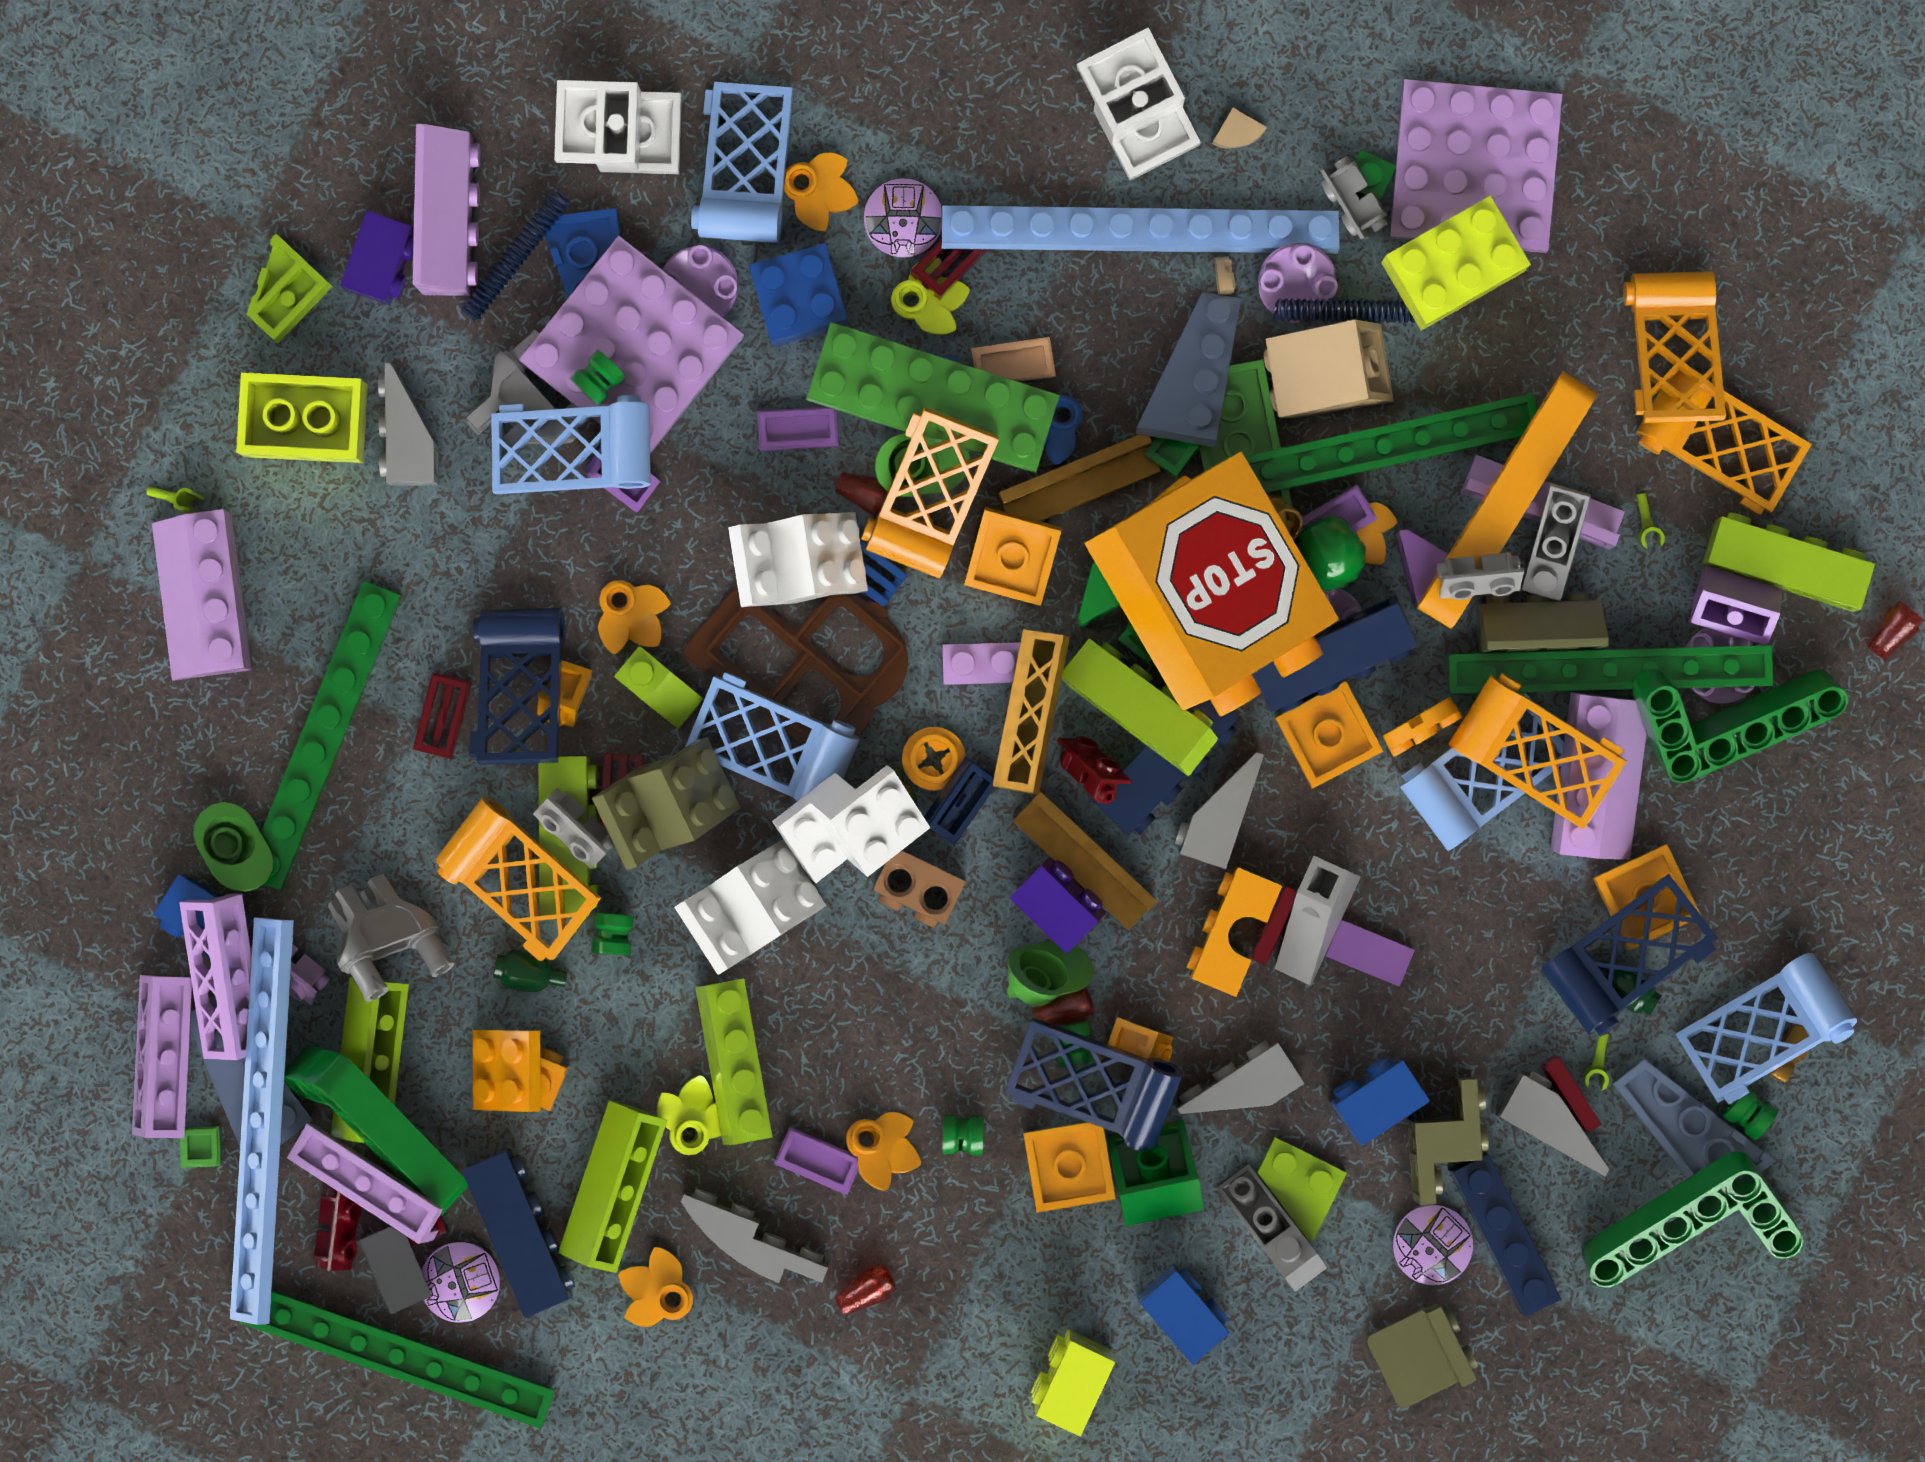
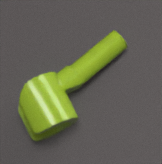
M149 486L146 492L148 496L173 503L176 509L186 514L198 513L190 509L191 501L196 498L204 500L202 495L188 488H181L177 492H170Z
M1646 493L1637 494L1642 525L1638 532L1637 540L1643 548L1647 549L1645 536L1648 532L1654 531L1657 535L1658 546H1662L1665 536L1659 528L1654 527Z
M1608 1034L1601 1037L1598 1036L1592 1065L1587 1067L1583 1073V1080L1587 1088L1589 1086V1078L1594 1073L1603 1075L1600 1083L1601 1091L1605 1090L1609 1084L1608 1075L1603 1069Z

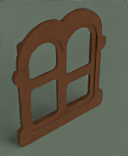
M736 586L683 650L685 657L702 670L713 669L721 677H723L724 672L731 673L747 681L746 689L784 705L785 697L809 670L815 669L831 681L839 691L841 706L835 719L855 727L854 734L858 737L869 724L873 707L884 704L900 689L908 668L906 645L898 630L887 620L886 609L877 602L867 603L856 593L824 596L799 626L791 627L766 605L741 607L738 586ZM837 607L846 608L871 629L882 642L884 649L883 660L878 669L869 675L858 677L847 674L811 643L812 635ZM748 615L756 617L790 646L797 655L795 662L769 690L761 688L720 651V646L742 619ZM758 706L757 708L770 718L768 721L769 727L775 726L770 710ZM779 714L782 722L790 720V718ZM799 722L784 726L786 733L801 744H806L812 728ZM778 730L773 731L777 735H780Z

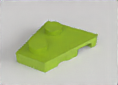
M275 234L270 242L272 250L266 268L262 267L257 281L258 290L252 296L246 315L279 344L333 286L279 235Z
M1275 1136L1257 1171L1258 1175L1304 1236L1313 1242L1347 1172Z

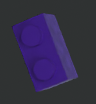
M366 210L340 286L345 291L391 306L393 298L399 299L405 287L406 276L402 275L406 260L413 261L414 228L411 225Z
M1049 856L1011 895L1010 899L1067 954L1101 920L1106 911L1102 908V901L1090 889L1084 890L1073 880L1074 874L1063 862H1055Z

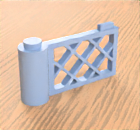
M714 82L713 90L705 91L703 113L704 115H711L703 195L700 206H693L691 217L692 229H698L699 237L779 243L782 231V203L794 93L793 87ZM722 93L740 95L747 105L733 117L729 118L721 109ZM747 95L757 96V97L754 98V99L751 101V99H750ZM768 97L783 98L782 111L770 121L757 108ZM753 110L765 125L747 139L735 124ZM721 116L726 122L719 127ZM781 122V128L779 133L776 130L775 126ZM732 128L744 143L726 157L717 147L718 138ZM771 131L779 140V148L765 160L753 144ZM749 148L761 164L743 177L731 162ZM717 154L722 161L715 166ZM777 160V168L775 171L770 165ZM726 166L739 179V182L728 191L713 190L714 176ZM767 169L775 178L774 194L757 193L749 183ZM743 187H745L749 192H739V191H740Z
M640 396L617 397V403L609 406L525 411L524 404L499 405V413H491L492 492L494 494L607 487L633 489L651 485L649 404L641 402ZM601 417V431L590 443L576 431L586 418ZM575 418L570 425L564 420ZM548 420H558L566 429L550 446L537 432ZM526 421H536L531 427L526 423ZM519 422L527 430L512 448L503 441L502 423ZM573 434L586 448L570 464L557 450ZM534 436L547 450L531 467L518 455V452ZM600 443L601 453L595 449ZM503 447L508 451V453L504 457ZM592 452L601 460L602 478H585L576 470ZM554 455L567 469L557 480L546 481L538 471ZM515 457L528 471L517 483L503 484V469ZM572 474L579 478L567 480ZM533 476L539 480L537 482H529Z
M724 672L722 678L719 676L713 677L685 747L698 740L704 728L716 724L725 745L714 750L721 766L787 794L796 801H799L834 773L844 779L860 740L854 734L855 727L836 719L833 720L832 725L823 723L746 689L747 681L731 673ZM720 688L734 694L739 710L722 717L720 716L714 702ZM743 698L754 704L746 707ZM762 706L770 710L775 726L757 733L748 710ZM711 711L714 720L706 723ZM742 714L750 736L731 743L723 721ZM779 714L790 718V720L782 722ZM799 722L812 728L806 744L792 748L784 726ZM778 730L786 752L767 759L759 737ZM752 740L761 762L746 766L739 763L733 747ZM727 750L730 758L723 756L719 753ZM803 750L798 761L795 753ZM788 756L794 769L790 783L787 784L775 779L769 763ZM763 766L766 774L755 769Z
M1527 709V712L1532 717L1530 733L1522 732L1523 738L1539 735L1537 734L1538 726L1544 733L1541 717ZM1549 724L1550 732L1555 731ZM1513 731L1511 736L1516 737L1515 731ZM1558 735L1552 736L1553 745L1560 754L1557 760L1562 759L1564 742ZM1536 740L1529 741L1527 754L1529 766L1540 764L1533 762ZM1503 747L1499 757L1495 760L1503 768L1505 763L1522 766L1521 760L1506 758L1507 747ZM1454 748L1449 749L1425 768L1421 762L1413 766L1401 776L1405 783L1400 786L1401 790L1447 851L1462 843L1481 826L1525 794L1519 788L1502 786L1503 778L1498 775L1496 777V785L1475 782L1477 762L1473 760L1470 761L1468 780L1453 778L1444 764L1454 756L1467 758ZM1552 766L1539 768L1542 770L1532 777L1534 786L1553 772ZM1459 785L1467 786L1466 794ZM1474 787L1495 790L1493 807L1483 815L1479 813L1472 803ZM1501 791L1511 792L1500 801Z
M1807 953L1788 963L1779 974L1676 1033V1036L1717 1103L1725 1099L1729 1105L1749 1093L1746 1086L1821 1042L1832 1040L1833 1043H1840L1849 1038L1854 1033L1852 1027L1857 1023V1019L1814 953ZM1778 987L1785 997L1782 1013L1760 1009L1763 996ZM1755 1001L1754 1007L1746 1006ZM1790 1007L1792 1008L1796 1016L1788 1015ZM1736 1011L1752 1014L1747 1033L1725 1029L1728 1016ZM1758 1016L1779 1020L1774 1040L1753 1035ZM1720 1021L1719 1027L1712 1026ZM1786 1022L1803 1025L1809 1037L1797 1044L1781 1042ZM1702 1031L1717 1034L1712 1054L1694 1050L1688 1039ZM1723 1036L1744 1040L1740 1060L1718 1056ZM1751 1042L1772 1047L1768 1061L1761 1065L1746 1062ZM1779 1048L1785 1050L1777 1055ZM1701 1059L1710 1061L1708 1069H1706ZM1716 1062L1737 1067L1734 1081L1719 1089L1712 1078ZM1744 1069L1751 1070L1746 1074L1742 1075Z

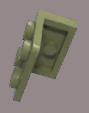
M1436 1302L1371 1333L1367 1337V1344L1399 1407L1406 1408L1457 1382L1464 1387L1477 1380L1472 1370L1477 1368L1478 1364L1469 1346L1466 1345L1461 1348L1454 1334L1461 1330L1451 1309L1443 1311L1442 1307Z

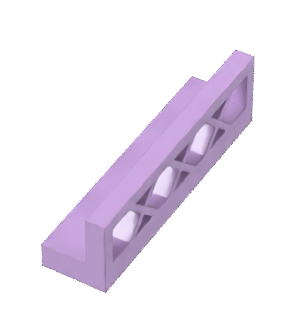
M1475 455L1461 493L1482 501L1503 465ZM1544 481L1522 517L1541 523L1552 483ZM1590 498L1579 539L1608 550L1615 547L1620 536L1617 534L1625 511Z
M228 894L212 900H185L179 902L203 1059L239 1060L245 1058L252 956L242 894ZM195 910L203 911L204 930L197 924ZM203 951L210 957V970L203 963ZM209 990L216 996V1009L209 1002ZM215 1029L222 1035L224 1048H216Z
M140 975L132 1135L144 1138H184L192 992L191 977Z
M306 1124L287 1157L289 1160L418 1244L434 1240L439 1231L434 1227V1224L443 1211V1207L315 1124Z

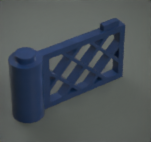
M562 608L482 610L480 617L473 620V638L475 642H480L481 659L478 731H470L469 755L477 757L476 761L479 765L558 763L562 647L565 642ZM552 656L551 669L540 680L526 668L536 657ZM515 657H524V658H523L521 661H518ZM491 658H509L516 665L500 681L490 673ZM523 672L534 685L518 700L506 686ZM490 680L495 684V686L491 690ZM551 681V687L549 690L547 687H545V685ZM542 690L550 698V707L537 718L524 705ZM502 691L514 704L497 719L489 711V702ZM521 709L533 723L520 736L516 737L504 725ZM490 719L494 724L488 728V721ZM548 719H549V729L544 725V723H545ZM539 728L549 736L547 752H531L523 743ZM499 729L513 741L502 753H487L488 740ZM518 748H520L523 752H515V751H516Z
M1667 874L1572 947L1553 957L1542 967L1541 972L1588 1035L1597 1032L1601 1037L1620 1023L1616 1017L1624 1009L1692 958L1699 964L1717 949L1712 943L1719 938L1673 878ZM1667 887L1677 897L1675 915L1653 912L1655 896ZM1648 902L1647 911L1637 910ZM1682 905L1691 917L1681 916ZM1629 915L1646 917L1643 940L1620 937L1622 921ZM1652 918L1674 920L1671 943L1649 940ZM1680 921L1696 923L1706 935L1693 946L1677 944ZM1615 927L1614 936L1605 935V933ZM1597 939L1613 941L1610 964L1594 962L1585 948ZM1619 942L1642 945L1639 968L1616 965ZM1648 946L1670 948L1668 965L1660 971L1645 969ZM1676 949L1685 951L1675 959ZM1599 967L1609 969L1608 979ZM1615 970L1638 973L1636 989L1623 999L1613 987ZM1644 974L1653 975L1642 984Z
M1032 1017L1005 1092L1012 1094L1011 1102L1033 1109L1036 1103L1114 1131L1124 1138L1123 1142L1128 1147L1145 1151L1146 1148L1155 1147L1183 1077V1071L1166 1060L1159 1058L1146 1059ZM1038 1031L1053 1037L1058 1049L1038 1056L1032 1044L1035 1032ZM1062 1041L1068 1042L1070 1044L1064 1046ZM1080 1047L1090 1050L1096 1063L1076 1070L1068 1052ZM1029 1052L1032 1060L1025 1062V1059ZM1100 1054L1107 1056V1058L1102 1060ZM1062 1055L1070 1074L1051 1081L1042 1063ZM1117 1061L1134 1066L1130 1078L1114 1084L1106 1066ZM1036 1066L1045 1083L1030 1089L1017 1084L1021 1072ZM1100 1069L1108 1087L1089 1095L1080 1077ZM1074 1080L1083 1098L1071 1103L1060 1100L1055 1088ZM1126 1088L1124 1095L1121 1098L1118 1091ZM1049 1091L1051 1096L1044 1094V1092ZM1112 1094L1119 1107L1115 1118L1112 1119L1099 1114L1093 1101ZM1087 1105L1088 1109L1082 1108L1081 1106Z

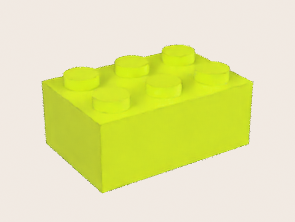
M1491 195L1390 252L1381 262L1421 331L1522 274L1531 265Z
M241 373L236 452L248 458L363 463L368 384L358 378Z
M1068 1329L1064 1337L1057 1334L1048 1353L1050 1368L1047 1373L1039 1372L1030 1393H1032V1403L1035 1405L1037 1417L1081 1437L1113 1369L1115 1359L1112 1349Z

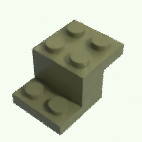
M708 737L694 741L671 757L637 767L592 798L626 870L638 867L661 850L695 841L741 808Z
M1452 1076L1455 1116L1407 1119L1412 1199L1420 1205L1437 1204L1436 1194L1443 1193L1441 1170H1437L1434 1167V1163L1483 1160L1482 1151H1486L1489 1148L1488 1130L1486 1126L1480 1124L1479 1110L1486 1109L1484 1086H1479L1476 1078L1471 1076Z

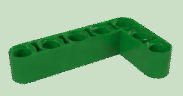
M1658 669L1644 670L1637 675L1632 685L1633 695L1653 755L1670 779L1676 783L1690 782L1829 721L1842 714L1848 704V695L1838 682L1825 670H1814L1689 724L1680 694Z
M306 1045L285 1068L284 1082L293 1091L305 1099L330 1106L401 1181L443 1207L444 1209L440 1216H443L468 1188L465 1178L377 1086L344 1055L312 1045Z
M1734 1151L1719 1158L1591 1238L1582 1249V1257L1592 1282L1603 1288L1612 1287L1738 1209L1774 1257L1788 1259L1795 1256L1803 1246V1237L1792 1214L1752 1158L1744 1152ZM1742 1174H1746L1744 1177L1740 1179H1735L1736 1177ZM1706 1196H1711L1709 1199L1700 1201L1702 1198ZM1761 1203H1765L1763 1206L1756 1207ZM1677 1217V1218H1676L1675 1220H1673V1221L1666 1222V1221L1669 1220L1670 1218ZM1643 1238V1239H1642L1641 1241H1639V1242L1632 1243L1633 1241H1635V1240H1637V1239ZM1603 1260H1608L1607 1262H1605V1263H1603V1264H1598V1263H1600V1262L1603 1261Z

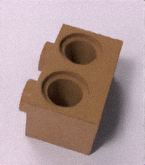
M901 850L886 862L873 890L880 893L878 902L899 911L903 904L916 911L914 919L935 928L937 922L946 924L966 881ZM896 869H904L911 875V886L902 893L893 891L888 883L890 874ZM933 886L943 888L948 895L947 904L940 910L930 909L924 901L926 891Z

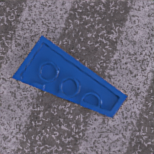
M617 208L564 214L558 216L559 221H554L555 226H550L551 231H547L545 237L564 285L567 298L570 297L618 236L621 237Z

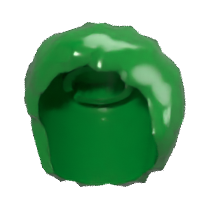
M1329 516L1318 519L1315 524H1308L1295 541L1296 546L1323 591L1347 587L1349 583L1358 579L1360 572L1365 566L1366 547L1358 534L1342 517Z

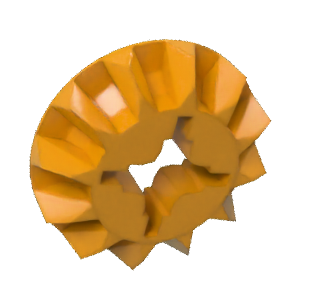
M927 727L917 731L908 739L902 753V764L908 778L918 787L932 791L942 790L966 757L961 741L954 733L941 727ZM925 743H928L929 747L933 748L935 752L950 750L941 760L943 766L941 768L944 772L942 775L932 765L918 768V765L922 764L923 760L927 758Z

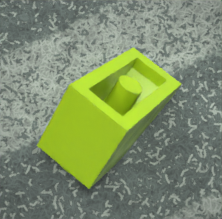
M641 646L635 650L614 676L677 729L684 724L704 700Z

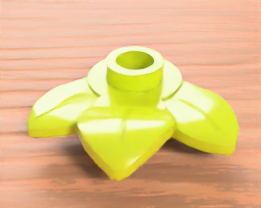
M936 258L925 272L930 275L942 263L941 259ZM909 275L908 280L899 283L894 288L891 304L897 315L904 319L915 320L924 332L934 335H946L956 331V323L951 312L957 310L966 301L970 289L958 281L939 301L934 296L933 291L927 290L918 278L915 279ZM941 276L936 282L941 285L947 278ZM908 295H914L919 301L915 306L910 307L904 303V298Z
M698 1075L690 1079L682 1087L678 1097L666 1092L660 1094L657 1103V1116L667 1120L665 1127L670 1130L669 1138L675 1150L685 1155H694L706 1147L709 1139L722 1136L716 1102H713V1095L705 1077ZM692 1127L695 1130V1137L693 1140L686 1142L682 1138V1133L686 1128Z

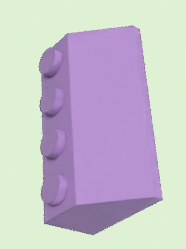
M416 124L413 285L422 295L470 296L471 286H477L478 264L477 262H471V246H478L479 226L478 222H472V207H478L480 200L479 183H473V167H480V144L474 143V138L470 132L428 124Z
M220 509L183 514L152 523L172 681L252 670L232 513Z
M1571 692L1567 723L1599 743L1603 737H1606L1625 750L1621 757L1626 759L1627 763L1585 829H1581L1555 812L1550 850L1562 855L1630 860L1646 742V731L1635 699ZM1565 733L1562 758L1578 755L1575 738ZM1582 743L1584 753L1594 751ZM1602 755L1586 758L1590 780L1595 781L1606 778L1615 763ZM1580 760L1561 763L1560 776L1563 788L1585 783ZM1602 784L1592 786L1594 796ZM1586 787L1564 792L1568 809L1582 817L1589 805ZM1557 794V802L1560 803L1559 796Z

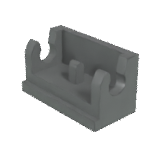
M389 1226L358 1240L389 1314L432 1297L406 1235Z

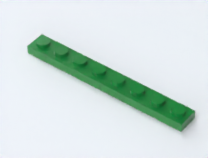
M1531 393L1245 456L1264 491L1272 493L1521 438L1536 414L1537 408L1534 395Z
M364 580L261 831L273 856V871L264 885L282 891L402 598L399 594Z
M1772 645L1448 654L1449 695L1479 694L1491 675L1498 678L1501 673H1505L1521 683L1522 686L1519 690L1521 693L1632 690L1634 679L1639 673L1647 669H1658L1676 689L1773 686Z
M271 1289L269 1324L256 1325L238 1322L539 1429L543 1427L556 1390Z

